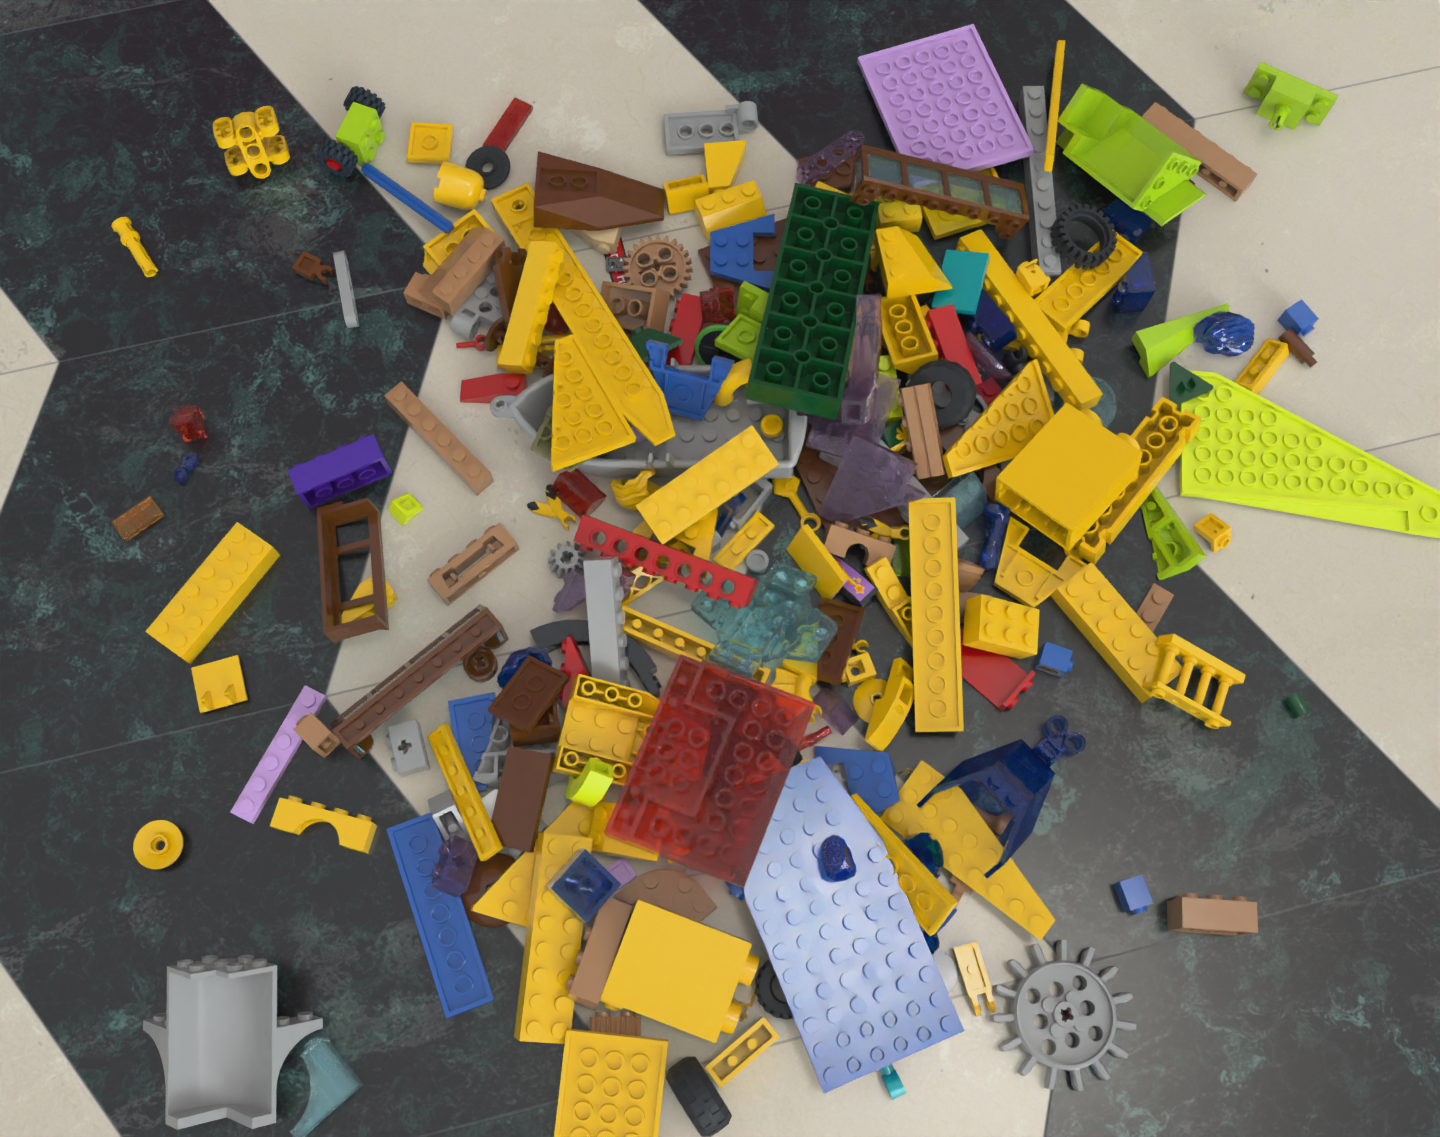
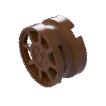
M479 646L463 659V668L473 681L486 682L491 680L497 673L498 662L490 649Z

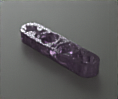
M858 130L849 131L800 164L796 170L797 182L809 185L853 156L860 145L864 144L863 133ZM836 148L842 149L844 154L837 156L833 153V150ZM820 159H823L827 161L828 164L824 167L818 166L816 162Z

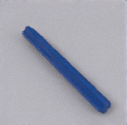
M365 163L361 168L366 177L444 233L449 234L454 229V225L450 220L370 163Z

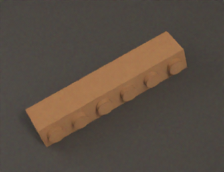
M1155 102L1142 116V118L1199 159L1202 163L1196 174L1235 202L1249 188L1257 176V173L1250 167L1241 163L1233 155L1224 151L1216 143L1207 139L1199 131L1190 127L1182 119L1176 117Z
M402 381L384 395L389 406L477 496L494 482L491 472Z

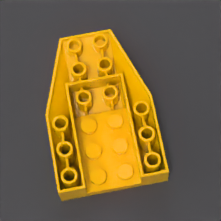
M578 674L572 682L551 772L579 777L591 757L612 765L613 781L611 784L630 787L700 781L711 733L648 692Z

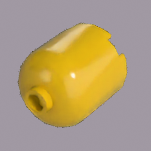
M446 161L442 163L437 174V178L441 179L439 188L434 187L433 191L434 202L464 211H471L478 206L480 201L484 202L487 189H484L483 178L478 172Z

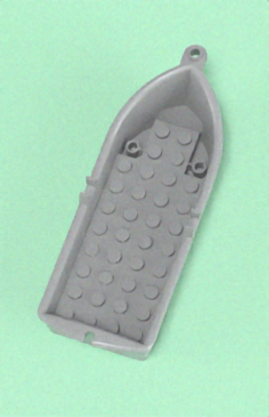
M671 358V365H666L687 372L710 376L711 365H679L675 358ZM646 365L649 372L653 376V370L650 369V365ZM554 373L536 381L517 396L495 397L490 403L491 413L497 418H514L522 430L534 440L553 401ZM743 384L734 391L733 401L729 405L717 406L712 402L702 421L670 413L675 437L657 446H654L645 438L641 442H634L590 458L577 467V469L593 476L605 478H636L641 470L654 469L656 473L650 478H676L753 425L779 463V466L762 478H791L793 476V468L798 462L807 429V416H798L797 413L799 411L765 403L747 405V400L744 399L746 386ZM775 414L782 419L783 432L780 436L768 438L762 434L760 423L766 415Z

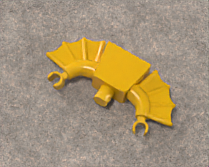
M819 622L812 626H806V631L783 660L781 667H775L776 678L771 687L774 689L777 697L775 705H778L784 711L786 720H790L803 707H807L808 720L811 723H815L814 713L818 714L822 719V709L819 705H813V699L809 693L810 687L814 686L818 681ZM859 640L854 643L852 650H856V654L860 655L866 653V651L859 649L861 647L869 648L865 640Z

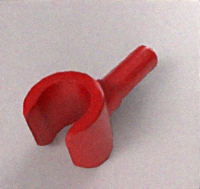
M482 334L477 335L475 341L456 343V347H475L478 351H484L485 344H479L478 342H484L486 336Z

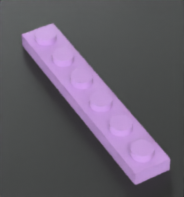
M306 685L304 686L230 811L232 814L252 824L255 823L303 740L293 730L297 726L298 720L310 713L317 716L327 696Z

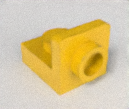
M1211 512L1194 524V531L1211 543L1212 552L1216 553L1221 548L1223 549L1229 545L1231 541V527Z

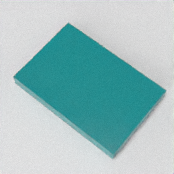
M946 249L942 272L952 285V289L935 291L931 308L935 309L953 304L956 313L975 315L990 259L989 253Z

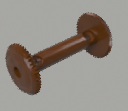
M503 317L497 319L486 334L484 344L485 349L489 352L495 351L498 345H503L507 331L505 330ZM538 351L535 365L545 370L543 378L554 373V356L549 358Z

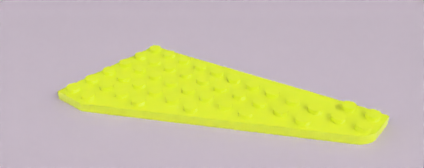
M1190 371L1211 384L1213 389L1208 393L1178 405L1179 412L1183 413L1186 409L1201 418L1198 433L1189 444L1185 442L1184 450L1179 456L1180 496L1206 498L1425 537L1440 538L1439 490L1218 373Z

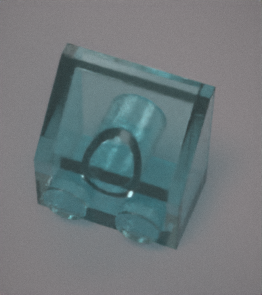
M974 471L955 477L933 496V498L955 497L956 524L961 530L988 509L986 489Z

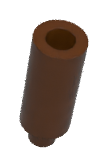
M1289 328L1278 338L1281 342L1288 344V350L1301 364L1306 363L1311 368L1317 363L1313 358L1315 353L1292 328Z

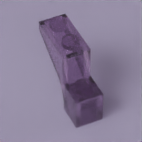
M622 567V574L619 577L620 586L623 587L624 596H627L637 575ZM583 568L572 569L566 574L564 578L565 584L554 598L555 604L552 608L554 612L570 611L586 600Z

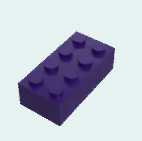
M374 434L362 436L356 442L348 445H340L330 453L319 454L313 460L306 463H298L292 469L287 470L297 495L308 509L393 474Z

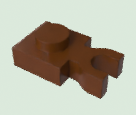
M305 251L301 253L292 266L295 273L311 281L314 277H317L325 285H327L328 280L323 275L325 273L334 275L335 273L332 267L323 266L321 259Z

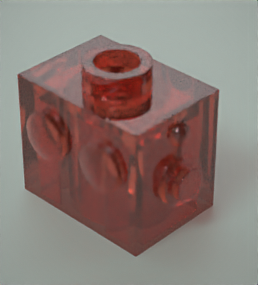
M713 286L709 290L699 292L703 323L713 322L714 324H722L725 320L736 318L732 287L721 288Z

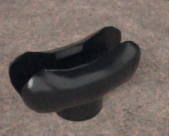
M1020 346L1019 350L1015 349L1018 359L1014 357L1010 349L1004 355L1003 361L1011 369L1012 375L1019 373L1027 364L1028 352L1023 346Z

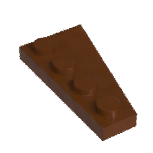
M820 597L817 680L840 686L864 617L865 608Z

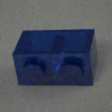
M1119 197L1104 210L1103 214L1104 218L1106 216L1110 218L1108 224L1113 223V230L1133 245L1147 233L1153 222L1142 211L1131 208Z

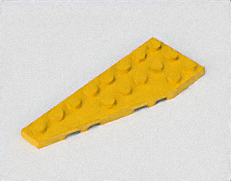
M921 760L899 791L901 801L886 809L880 819L1041 941L1056 919L1016 866L993 831L988 827L965 792Z

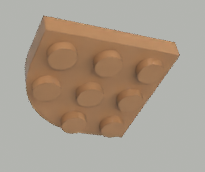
M656 869L646 872L615 894V897L620 902L632 906L630 916L637 898L699 922L718 908L696 880L683 872L672 869Z

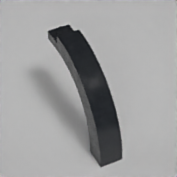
M588 620L556 621L530 630L542 656L561 649L562 641L566 640L569 634L574 635L578 646H590ZM627 635L625 657L627 656L629 659V666L636 672L646 691L656 698L660 697L659 689L662 686L656 675L651 677V675L657 672V666L643 647Z

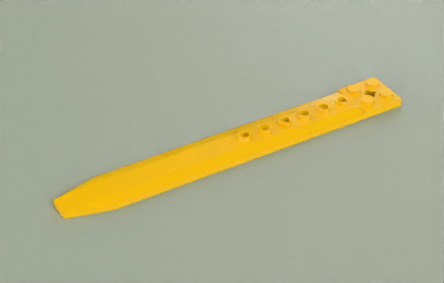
M529 182L490 199L493 208L519 248L526 249L528 253L531 241H552L564 251L563 262L558 272V281L555 284L552 302L571 333H576L625 419L654 446L675 437L664 393L559 229L534 227L535 192ZM517 206L523 207L522 209L516 210Z

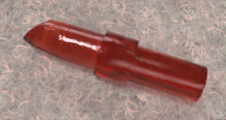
M827 725L815 733L805 736L804 739L794 745L800 752L807 747L817 744L819 740L832 734V731Z

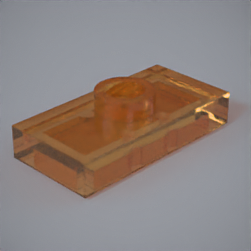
M149 496L111 523L127 542L165 514L154 499Z

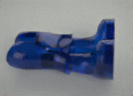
M984 504L982 510L984 518L992 522L991 531L986 532L985 542L980 553V566L985 568L984 571L988 573L994 572L998 568L1001 545L1005 539L1004 532L1011 515L1009 508L996 504Z

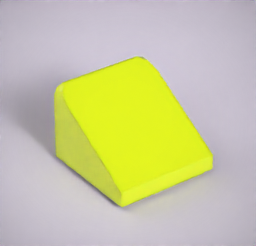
M409 492L392 500L389 507V513L402 526L423 510L421 504Z

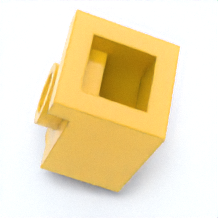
M868 652L849 658L842 683L847 682L848 687L875 678L877 673ZM857 669L859 675H852L851 670Z

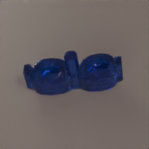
M191 452V454L185 455L181 464L182 468H177L174 471V480L177 483L185 482L189 476L190 469H193L197 464L198 455Z

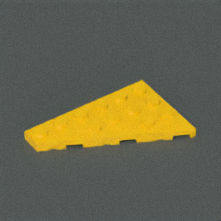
M1037 359L1028 362L942 456L948 479L1015 458L1054 416Z
M604 795L599 802H605L607 796ZM572 801L542 833L588 837L596 805L588 807ZM537 839L533 853L525 851L472 906L471 911L527 928Z

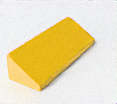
M1267 338L1234 382L1259 395L1288 357V344Z

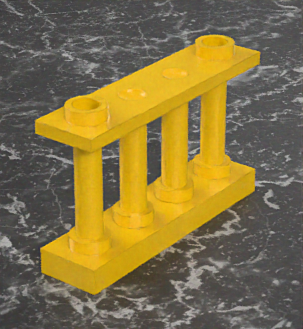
M1176 634L1158 636L1156 645L1162 647L1166 653L1157 681L1145 682L1142 687L1150 691V695L1153 697L1164 699L1204 721L1205 726L1209 728L1219 729V727L1230 726L1231 722L1220 716L1229 686H1232V684H1242L1246 675ZM1175 656L1183 659L1184 665L1176 690H1173L1166 686ZM1193 666L1200 669L1202 675L1194 700H1191L1184 696ZM1212 676L1218 679L1220 684L1212 710H1209L1202 705Z

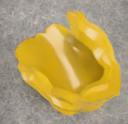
M654 469L641 470L635 479H620L619 481L613 479L610 484L615 500L620 506L633 511L637 510V504L663 486H659L648 479L656 473Z

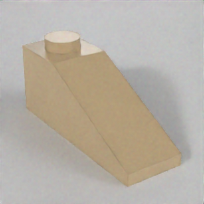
M621 227L602 231L569 229L591 248L602 254H615L622 234Z

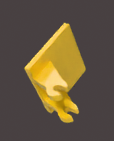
M238 655L191 668L200 713L248 700Z

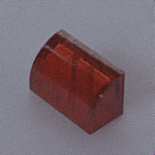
M577 468L572 472L565 471L560 473L550 489L580 518H582V515L589 516L607 497Z

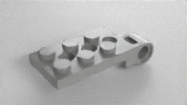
M744 101L739 104L726 105V110L664 114L667 155L704 152V143L739 141L738 132L752 131L758 127L757 105L751 101ZM729 127L733 131L731 133H724L722 129ZM703 129H710L712 133L705 135L701 131ZM683 130H688L691 132V134L689 136H683L681 135V132Z
M493 270L455 313L450 324L452 331L473 339L479 330L480 320L492 325L497 319L503 317L499 296L494 297L491 295L497 291ZM483 307H489L491 311L483 313L480 311V309Z

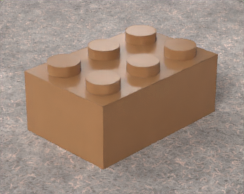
M1196 893L1175 895V899L1167 901L1168 931L1233 936L1258 933L1257 902H1249L1248 897L1234 896L1232 899L1223 900L1222 895H1207V897L1199 898Z

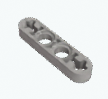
M344 250L333 252L346 326L348 329L359 327L346 253Z

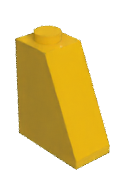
M746 140L704 143V161L709 195L734 186L746 156Z

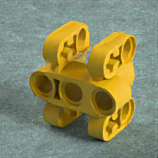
M271 106L260 107L255 113L242 112L232 120L229 117H221L213 122L214 137L218 146L222 149L229 148L224 152L228 170L233 176L246 173L249 167L251 173L256 178H266L271 172L270 161L278 165L290 159L285 137L276 135L279 132V125L275 111Z

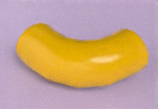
M750 358L739 361L732 366L713 400L714 404L717 406L729 405L733 401L734 391L741 385L748 383L752 367Z

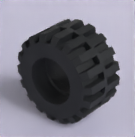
M767 960L760 967L757 978H755V995L758 997V1002L773 1017L793 1019L787 1002L779 1000L773 993L772 983L776 975L770 960Z

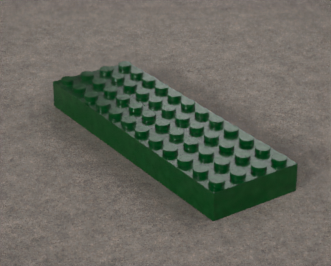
M795 183L744 399L836 420L842 402L880 202L872 201L868 205H859L857 202L849 201L850 195Z

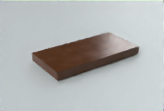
M508 746L491 820L502 846L533 853L555 755Z

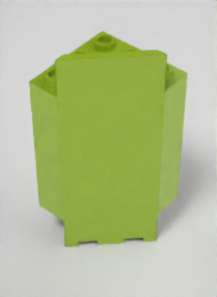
M1085 84L1080 85L1058 119V122L1066 128L1056 143L1064 149L1062 153L1131 208L1144 212L1161 226L1207 195L1189 181L1199 170V166L1202 163L1199 159L1132 109L1120 105L1101 90Z

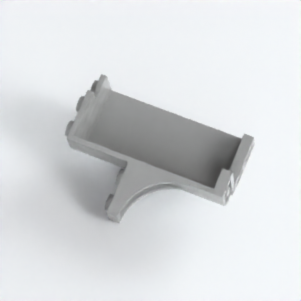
M217 955L202 956V961L182 959L177 961V965L167 966L166 1013H157L153 1015V1018L143 1020V1031L147 1032L154 1040L164 1068L166 1085L165 1124L179 1130L226 1117L251 1129L276 1123V1089L282 1064L291 1049L302 1038L316 1030L323 1029V1018L313 1015V1012L310 1011L299 1012L297 1017L292 1018L289 1016L277 1017V965L268 963L267 959L264 958L254 959V955H241L238 958L218 959Z

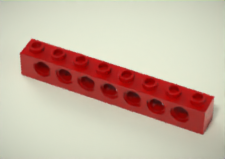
M582 515L573 540L580 543L579 548L589 552H592L593 549L601 551L600 556L602 557L618 556L619 559H622L621 564L631 568H634L635 565L643 567L642 572L652 576H655L656 573L664 575L663 580L673 584H677V581L685 583L684 588L694 592H698L699 589L706 591L707 597L718 601L720 597L729 600L728 605L739 609L742 606H749L758 579L668 545H662L660 542L587 515ZM601 532H603L605 535V542L600 545L597 541V537ZM622 540L626 542V550L623 553L618 549V544ZM643 548L648 552V556L644 561L639 557V552ZM664 556L669 559V565L665 569L660 565V560ZM685 564H688L691 569L687 577H684L681 573V569ZM706 572L712 575V582L709 585H705L703 582V575ZM728 580L734 584V590L730 594L724 590V584Z

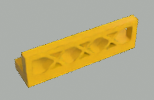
M672 539L665 544L691 554L687 545ZM646 550L639 555L642 561L647 558L648 552ZM664 556L661 558L660 563H666L665 568H667L669 559L665 560L667 557ZM637 565L634 568L622 566V574L619 577L620 586L629 590L627 597L621 601V604L624 606L628 605L664 581V575L656 574L652 576L642 572L643 567ZM641 575L648 576L645 585L642 587L635 586L638 577Z

